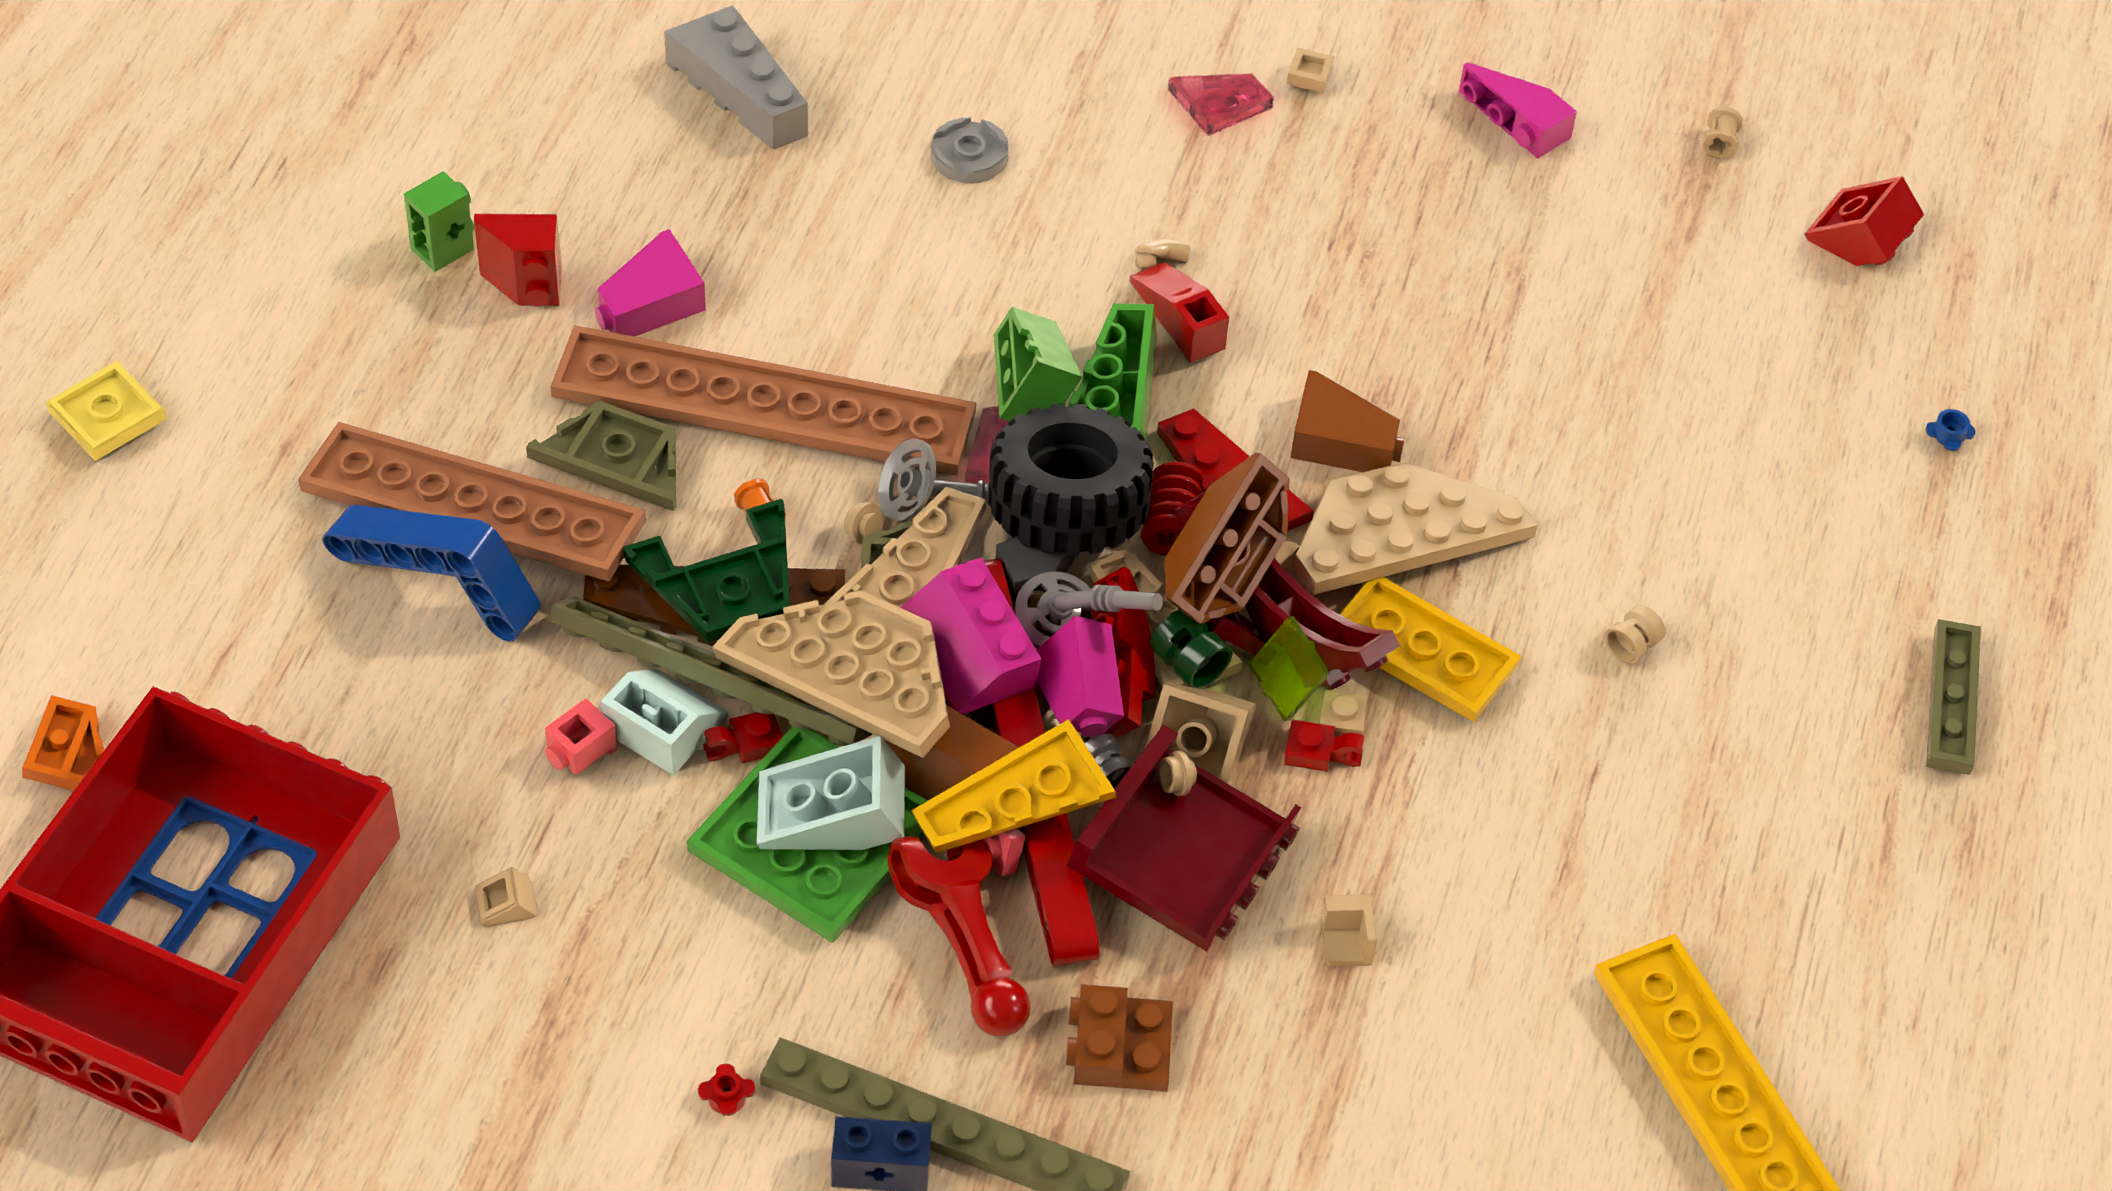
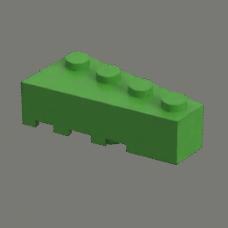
M1154 304L1112 305L1096 341V350L1092 359L1088 360L1084 367L1080 386L1077 391L1073 392L1069 401V407H1074V404L1086 405L1087 409L1097 410V408L1107 410L1110 416L1115 418L1118 415L1129 422L1130 428L1136 427L1145 438V441L1147 438L1157 343Z

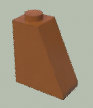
M1313 370L1308 371L1294 431L1290 458L1358 472H1367L1391 466L1392 461L1400 462L1405 438L1397 437L1400 422L1398 418L1321 373Z

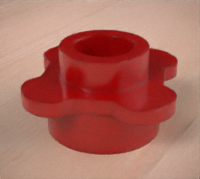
M727 1063L719 1065L716 1068V1074L709 1081L700 1083L698 1087L700 1099L708 1100L711 1108L724 1116H731L738 1112L744 1106L746 1098L752 1097L755 1093V1083L753 1080L742 1078L735 1072V1067ZM724 1087H730L731 1091L723 1092L722 1089Z

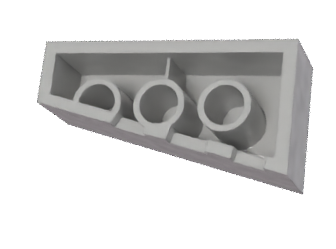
M734 5L664 31L666 65L675 72L677 70L682 71L688 76V82L696 89L700 90L703 88L714 97L715 104L724 111L728 109L739 117L740 124L773 150L808 136V103Z

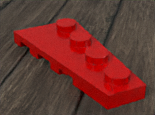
M1194 408L1158 422L1157 434L1175 460L1194 465L1202 472L1203 484L1201 486V493L1206 491L1212 483L1250 457ZM1287 490V531L1311 522L1314 510L1293 492Z

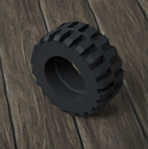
M1063 403L1051 404L1048 409L1043 410L1041 407L1030 409L1026 416L1020 414L1013 418L1008 425H1005L996 435L995 442L992 444L988 485V504L991 506V513L999 525L1002 524L1004 531L1012 538L1018 536L1022 544L1033 548L1034 545L1041 547L1045 553L1055 554V551L1066 552V556H1079L1080 552H1089L1090 555L1102 553L1104 548L1108 546L1111 549L1116 548L1125 542V538L1130 539L1140 530L1141 525L1146 521L1149 514L1154 467L1152 450L1136 427L1130 428L1131 425L1126 419L1119 415L1116 418L1112 417L1107 410L1097 408V410L1087 409L1086 405L1074 404V407H1063Z

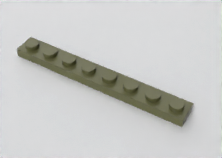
M574 596L554 603L551 606L548 621L563 626V631L567 634L577 637H590L600 641V646L606 650L629 653L638 657L637 661L645 666L663 667L675 672V677L688 683H702L712 687L713 693L729 699L738 698L751 703V708L757 712L777 714L789 719V723L792 726L803 730L814 729L828 735V740L835 744L846 746L872 736V733L716 659L715 654L585 600Z
M781 1037L778 1039L760 1074L761 1085L844 1117L932 1123V1151L1036 1191H1124L1129 1181V1170Z

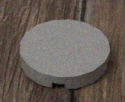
M961 117L946 122L936 130L931 143V161L937 171L948 179L961 183H980L993 179L1003 171L1008 162V139L1003 131L990 121L981 119V123L971 122V118Z

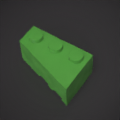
M1011 307L994 333L999 418L1009 422L1020 414L1026 416L1030 409L1041 407L1043 410L1048 409L1051 404L1062 403L1063 407H1065L1067 399L1083 377L1055 321Z

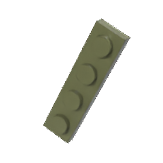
M1938 619L1934 628L1926 767L1970 775L1974 767L1981 626Z

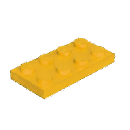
M1385 577L1367 581L1340 613L1341 616L1352 622L1373 629L1393 630L1400 646L1386 655L1388 661L1379 668L1472 722L1477 720L1520 664L1521 655Z

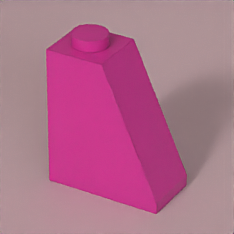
M670 229L658 234L598 288L599 306L594 309L596 319L602 330L608 329L609 332L635 337L706 310L705 283Z
M1079 616L1072 617L1036 649L1042 659L1037 683L1060 724L1069 719L1077 732L1087 737H1096L1106 733L1109 728L1124 717L1112 625Z

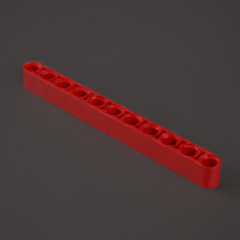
M1000 558L984 560V563L1014 611ZM1035 689L993 703V732L1019 748L1046 733ZM1067 813L1019 827L1018 829L1026 836L1022 850L1052 966L1099 960L1098 934L1083 876L1067 866L1075 846Z

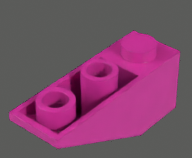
M1470 62L1463 65L1458 92L1537 159L1571 139L1577 111L1551 89Z

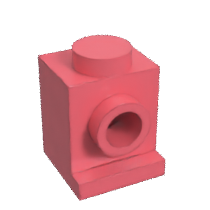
M586 698L545 727L547 745L545 754L550 763L560 771L567 767L577 775L607 752L612 755L617 751L615 724Z

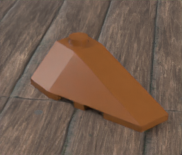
M947 706L950 728L923 758L886 741L905 765V787L925 800L934 798L1019 747Z

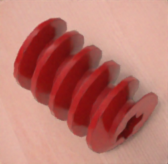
M1173 461L1163 463L1153 470L1149 514L1142 526L1141 539L1143 544L1154 553L1164 556L1168 554L1183 529L1174 510L1201 494L1203 474L1194 465Z

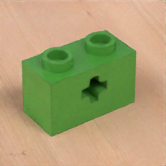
M442 171L403 194L411 250L434 272L474 250L472 233L474 231V223L470 216L469 207L471 196L461 182L456 183Z

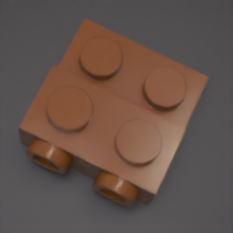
M1081 984L1080 997H1071L1069 1025H1077L1078 1029L1077 1038L1068 1037L1066 1066H1075L1074 1085L1168 1092L1173 1001L1128 998V988Z

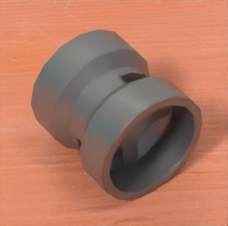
M1102 734L1090 739L1085 745L1115 789L1132 767V763L1128 758L1121 757V746L1113 735Z

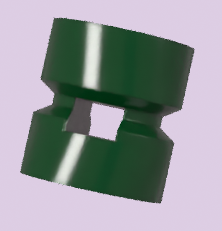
M1179 609L1171 613L1159 624L1152 634L1149 643L1151 649L1167 665L1174 666L1175 674L1188 687L1200 689L1205 688L1219 678L1228 667L1233 655L1232 649L1215 632H1208L1209 628L1205 622L1201 624L1196 623Z

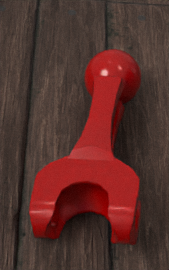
M910 836L894 839L888 852L887 863L896 890L911 905L929 911L948 938L967 979L971 997V1014L974 1022L983 1032L991 1036L1006 1037L1015 1034L1026 1024L1030 1015L1031 1004L1024 987L1017 981L1009 978L1012 969L1000 953L988 926L982 904L980 886L991 869L992 857L984 840L981 839L948 849L947 861L939 860L930 855L917 837Z

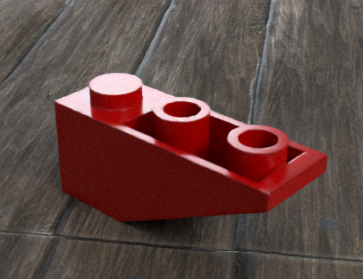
M1165 262L1130 275V283L1146 304H1154L1156 318L1190 363L1226 348L1229 316L1209 289Z

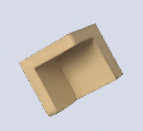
M1371 894L1325 895L1320 920L1326 964L1330 967L1372 965L1377 937Z

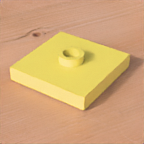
M118 361L46 401L48 412L94 461L167 420L162 406Z

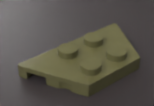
M598 401L583 410L580 416L570 418L556 426L557 433L541 443L534 439L526 446L527 458L666 509L674 511L676 508V436L674 427Z

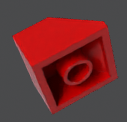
M1900 176L1841 189L1804 235L1809 242L1855 266L1871 263L1882 265L1890 261L1895 256V250L1903 240L1913 234L1914 227L1924 216V212L1904 177Z
M474 214L480 275L519 306H560L562 264L557 214Z

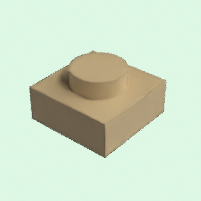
M1297 47L1288 71L1286 84L1324 93L1333 69L1335 56Z
M1325 689L1319 724L1335 726L1334 737H1339L1344 733H1358L1362 735L1368 696Z

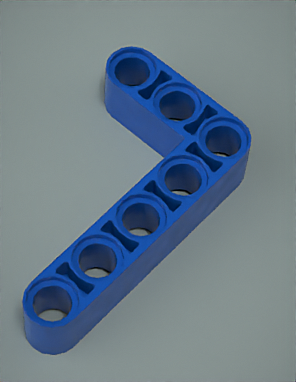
M349 505L322 537L323 544L327 550L336 558L345 562L456 577L488 629L500 639L508 642L516 640L541 609L538 597L499 533L491 525L481 520Z

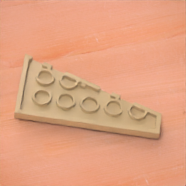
M945 487L912 519V525L898 539L892 538L883 547V553L871 565L866 563L825 604L845 600L844 594L862 590L899 608L902 607L941 571L960 564L986 511V499Z

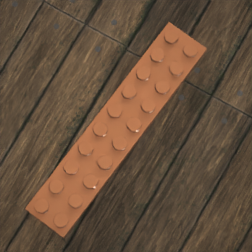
M577 325L573 326L550 386L551 397L590 405L602 401L636 414L884 462L887 461L892 451L902 442L908 439H919L926 442L932 448L936 460V472L958 475L976 414V402ZM921 452L911 454L905 461L907 462L914 457L921 458Z

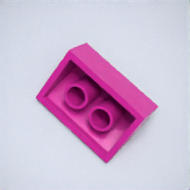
M981 557L941 571L900 607L930 621L935 639L944 695L952 709L965 714L1035 688L1042 659Z

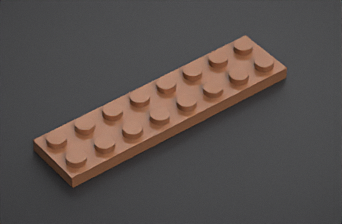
M342 422L336 424L298 479L300 491L346 505H362L481 520L491 525L499 533L510 553L605 581L611 580L624 559L623 546L633 544L646 523L645 510Z

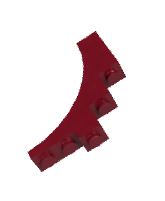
M1206 491L1174 510L1183 528ZM1275 558L1245 605L1261 639L1268 643L1281 642L1283 646L1288 647L1308 687L1326 686L1327 690L1340 687L1351 679L1350 672L1357 668H1363L1364 672L1379 668L1388 661L1386 655L1400 646L1393 630L1373 629L1352 622L1329 609L1308 593Z

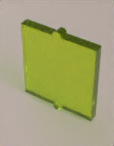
M1288 617L1248 664L1264 689V697H1269L1283 721L1291 720L1330 674L1314 649V641L1308 640L1294 617Z

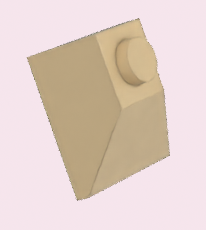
M1165 683L1146 746L1164 724L1178 733L1172 747L1174 752L1183 751L1194 764L1229 784L1245 745L1256 704L1213 690Z

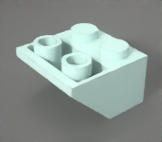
M659 669L628 672L600 701L601 712L615 724L617 741L671 775H674L706 741L704 731L711 727L720 726L728 717V711Z

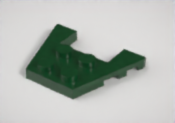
M783 499L746 509V521L757 542L756 545L676 569L661 536H656L623 546L624 559L707 643L718 640L740 617L757 614L759 619L784 614L783 608L790 606Z

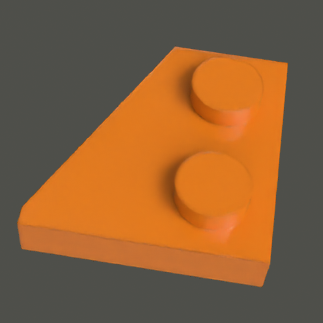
M51 695L22 767V778L74 791L104 752L102 739L99 734L96 707Z

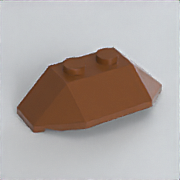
M1254 453L1208 487L1165 557L1166 599L1196 623L1201 624L1209 621V619L1242 610L1287 538L1288 500L1286 491L1289 490L1290 478L1261 453Z

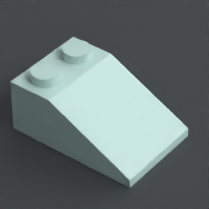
M880 735L759 771L757 845L760 849L865 850L892 842L896 838L904 837L905 765Z

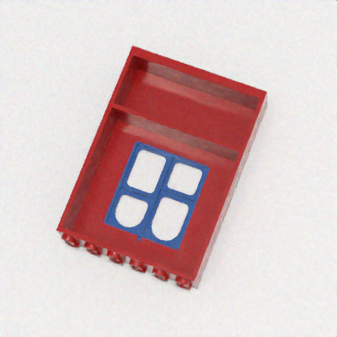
M152 686L0 889V1056L193 1143L400 839L392 787L380 777L375 775L365 776L349 769L343 762L337 759H325L313 754L297 742H285L275 738L259 726L252 724L247 726L230 719L221 710L204 708L190 702L188 698L178 692L171 691L169 693ZM208 821L217 823L229 835V846L226 853L201 888L196 891H188L151 873L152 868L175 836L184 827L194 822ZM274 849L282 851L294 863L295 872L290 883L274 902L264 901L229 885L230 878L242 861L250 854L259 850ZM137 892L148 893L182 909L181 916L159 946L111 926L130 898ZM219 902L254 916L261 921L260 926L225 975L177 955L210 906Z

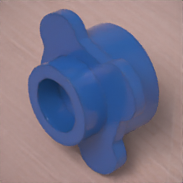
M1955 409L1942 411L1938 415L1936 422H1929L1925 429L1928 436L1935 437L1949 451L1959 450L1963 441L1973 439L1975 435V428L1970 425L1969 418L1963 412Z

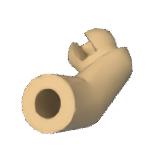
M1159 238L1139 244L1135 250V254H1137L1135 265L1137 268L1146 270L1156 266L1157 258L1188 262L1191 242Z

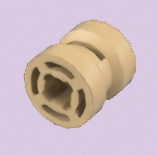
M1636 605L1625 614L1624 622H1617L1606 631L1605 642L1610 652L1617 659L1626 664H1634L1646 654L1647 647L1655 646L1665 637V626L1661 618L1652 609L1644 605Z

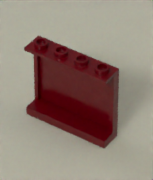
M1163 724L1114 789L1116 798L1107 800L1079 836L1067 866L1208 952L1217 937L1225 941L1239 918L1234 915L1237 908L1240 907L1246 910L1259 890V886L1255 885L1259 877L1264 880L1269 878L1280 859L1279 856L1275 855L1279 847L1287 851L1300 830L1298 826L1294 825V822L1301 807L1295 804L1285 819L1196 764V783L1192 786L1188 795L1176 796L1173 793H1166L1162 789L1159 780V764L1163 757H1169L1174 752L1172 747L1178 733Z

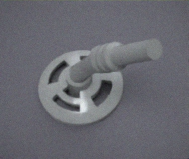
M908 439L899 444L885 462L879 480L878 499L880 508L887 518L896 522H904L910 520L921 511L929 496L936 497L945 487L986 499L988 504L989 481L985 484L984 480H979L978 484L935 480L936 460L932 448L922 440ZM921 452V458L914 457L907 462L905 461L911 454ZM920 465L919 471L913 469L914 467ZM896 474H898L897 488L900 496L894 500L893 486ZM905 507H909V508L914 507L913 509H911V510H909V511L902 512V510H903Z
M1046 572L1034 576L1023 585L1016 598L1014 612L1033 645L1039 648L1050 637L1042 634L1034 627V624L1037 622L1048 632L1055 633L1072 617H1080L1081 610L1089 611L1090 619L1092 617V608L1096 611L1118 612L1122 608L1158 611L1162 608L1163 598L1159 593L1123 591L1120 586L1097 584L1090 589L1086 583L1073 575L1063 572ZM1058 582L1070 584L1077 588L1079 591H1075L1074 589L1066 585L1058 584ZM1041 585L1046 592L1041 596L1038 608L1027 609L1030 594Z

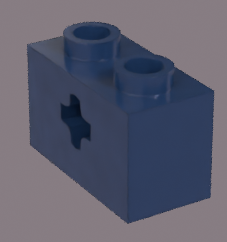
M836 1116L831 1155V1187L881 1191H927L932 1123Z

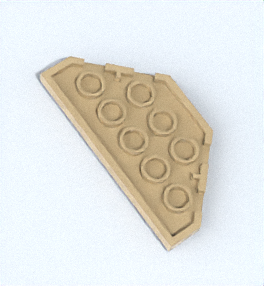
M1403 462L1331 480L1296 553L1294 568L1312 594L1316 595L1534 538L1538 525L1515 497Z
M862 590L844 594L845 600L825 605H819L818 600L784 607V614L759 619L757 614L740 617L713 645L712 649L716 659L876 736L881 735L884 740L922 758L950 728L935 639L930 621Z

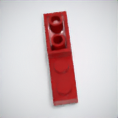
M1125 566L1094 583V586L1097 584L1120 586L1123 591L1139 592L1131 570ZM1092 608L1091 620L1112 625L1124 717L1104 734H1111L1116 739L1141 726L1142 703L1155 697L1154 652L1149 644L1151 633L1145 610L1122 608L1118 612L1096 611Z

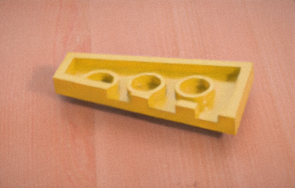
M1068 719L911 811L932 848L938 853L1116 798V793Z

